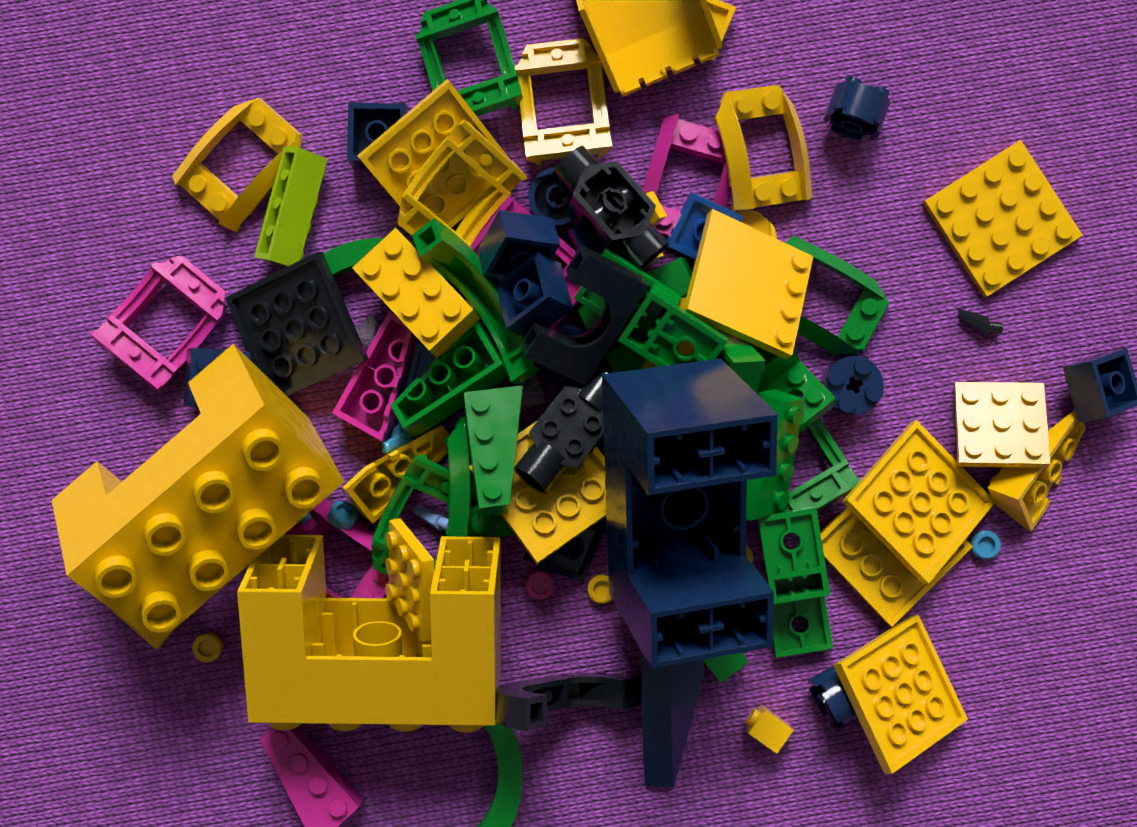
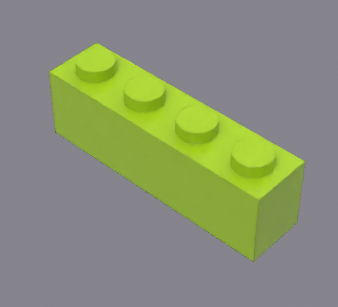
M300 147L283 148L254 258L281 267H288L303 259V249L311 229L313 211L318 203L320 185L326 174L327 158Z

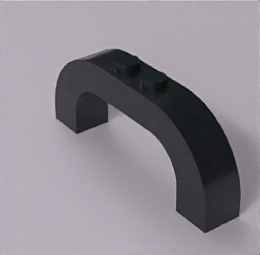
M570 673L503 684L496 688V722L508 728L528 731L547 727V712L576 706H601L622 710L640 706L641 677L612 673Z

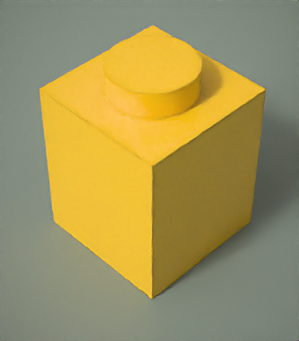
M763 705L758 710L754 708L745 720V723H747L745 729L748 734L776 754L794 731L787 722Z

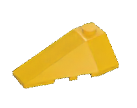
M1075 411L1048 430L1050 465L1048 468L1002 467L999 473L993 476L990 481L988 490L996 501L995 504L1029 531L1034 529L1047 510L1051 500L1046 497L1053 483L1059 485L1062 479L1060 475L1064 460L1069 461L1072 458L1086 429L1084 422L1078 423Z

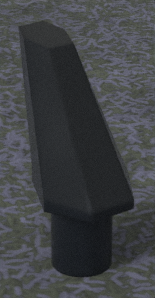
M962 309L958 310L959 320L984 338L989 333L1001 334L1003 331L1002 322H990L988 316Z

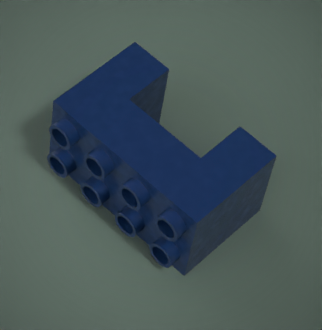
M722 359L602 374L609 594L651 669L773 647L774 591L746 557L747 480L776 476L778 414Z

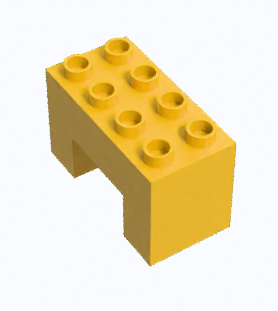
M234 344L188 382L201 414L125 480L120 481L96 461L52 499L66 575L156 644L345 482L309 417Z
M283 535L250 563L237 591L248 723H268L270 727L277 730L294 729L302 723H326L331 728L339 731L354 730L362 724H389L392 729L402 732L414 731L423 725H450L452 729L459 732H473L481 729L484 725L496 724V688L499 686L501 670L500 537L441 536L430 590L431 640L423 642L419 640L414 631L409 630L406 620L403 616H399L392 601H388L387 598L326 597L323 535Z

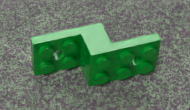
M606 247L602 253L604 257L641 275L648 285L644 301L641 304H637L631 314L628 326L622 329L623 333L618 341L658 367L716 359L729 338L678 306L681 295ZM581 286L574 299L602 316L605 307L604 299ZM681 341L691 342L694 346V352L689 355L682 354L678 350V343Z
M752 345L766 361L765 370L761 376L757 391L763 392L777 389L792 395L799 394L803 396L804 415L800 422L798 434L838 404L832 393L799 360L795 347L793 355L788 359H784Z
M816 507L779 512L758 518L757 524L765 570L761 571V575L774 591L773 649L775 657L833 649L825 596L830 595ZM788 533H795L798 536L799 542L794 549H786L783 544L784 536ZM797 616H803L807 620L806 628L800 632L794 631L792 628V621Z

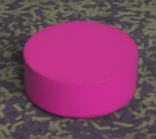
M534 571L526 580V591L536 600L548 598L554 590V580L546 571Z

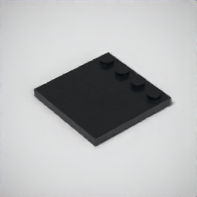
M323 251L316 252L225 297L247 351L251 352L253 364L287 397L369 360Z

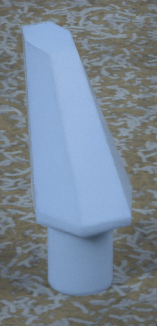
M414 507L413 513L438 531L448 528L449 516L446 513Z

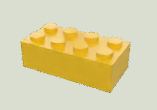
M396 228L352 267L436 358L443 354L480 319L472 307L433 266L419 257L418 251Z

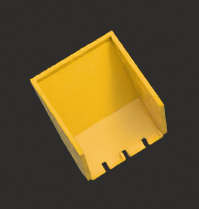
M576 0L581 17L615 93L621 92L623 97L641 90L640 83L645 81L648 87L669 78L666 71L672 69L673 74L676 75L694 67L695 63L693 60L699 58L700 62L704 63L720 56L718 49L722 48L723 44L706 0Z

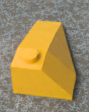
M441 425L365 466L342 487L341 492L358 512L373 524L383 515L392 494L415 456L427 454L428 460L438 463L448 454L445 439L449 438V433Z

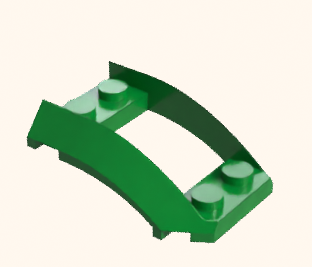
M457 0L425 11L420 21L422 27L419 34L415 36L425 62L432 91L447 79L435 40L487 23L502 76L458 90V93L477 117L508 106H512L515 111L523 99V95L497 7L490 5L487 0Z
M793 235L786 244L812 255L813 262L863 289L838 337L803 316L800 317L797 334L817 344L834 356L863 354L890 302L875 279L835 255Z
M818 418L806 429L830 468L788 492V504L785 510L781 512L816 507L818 512L849 494L860 481L821 418Z
M461 415L455 423L456 428L449 438L445 439L449 463L447 508L449 520L445 534L455 537L516 536L500 514L478 517L477 505L470 506L469 444L465 415ZM520 421L518 424V433L524 430Z
M427 454L415 456L392 494L372 538L373 569L386 575L388 573L385 561L389 558L386 533L389 532V520L398 519L413 489L415 488L448 503L449 469L428 460ZM470 479V506L477 504L474 481ZM437 551V554H436L435 559H434V570H435V565H436V560H437L438 551Z

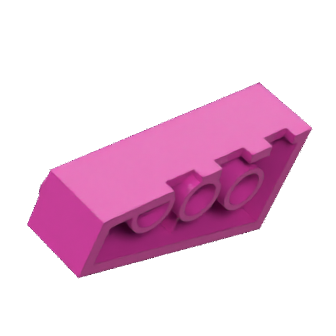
M388 312L366 351L369 360L358 365L332 414L382 442H386L391 438V432L397 416L390 405L404 392L415 345L418 342V338L395 314Z
M300 726L290 730L271 728L259 739L304 827H338L360 807L364 798Z

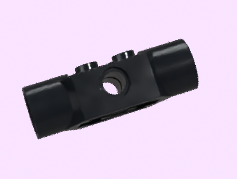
M582 145L564 157L553 170L555 177L572 195L567 209L603 250L606 247L611 251L620 250L631 264L635 265L638 269H643L669 245V242L650 222L656 205L618 161L599 164Z
M599 368L598 373L590 378L586 386L580 384L577 388L565 386L529 431L527 441L530 448L514 466V471L537 491L547 494L562 473L575 475L603 439L602 374H608L606 371Z

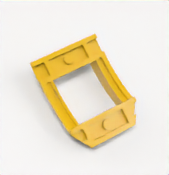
M584 38L527 45L522 52L519 64L515 65L523 99L520 102L526 160L541 166V161L564 158L582 145L591 155L598 154L599 160L612 150L602 65L599 56L591 49V45ZM587 69L593 123L537 130L531 75Z
M780 85L724 92L720 101V108L716 117H713V120L717 124L724 149L729 187H732V210L754 209L756 207L813 198L809 157L802 126L794 105ZM782 114L790 139L794 171L751 178L747 150L738 120Z
M261 98L238 104L221 117L193 147L172 175L174 184L182 186L220 220L218 224L238 232L241 228L240 225L247 216L253 213L260 202L272 190L283 148L301 147L303 135ZM242 121L278 155L238 196L208 170L202 162L220 140L237 123Z
M463 119L431 154L405 190L401 199L397 223L412 235L435 218L453 231L471 248L473 241L487 221L511 195V191L521 180L524 181L527 176L514 161L508 159L478 132L472 123ZM454 153H457L491 183L466 214L456 231L418 200L436 173Z

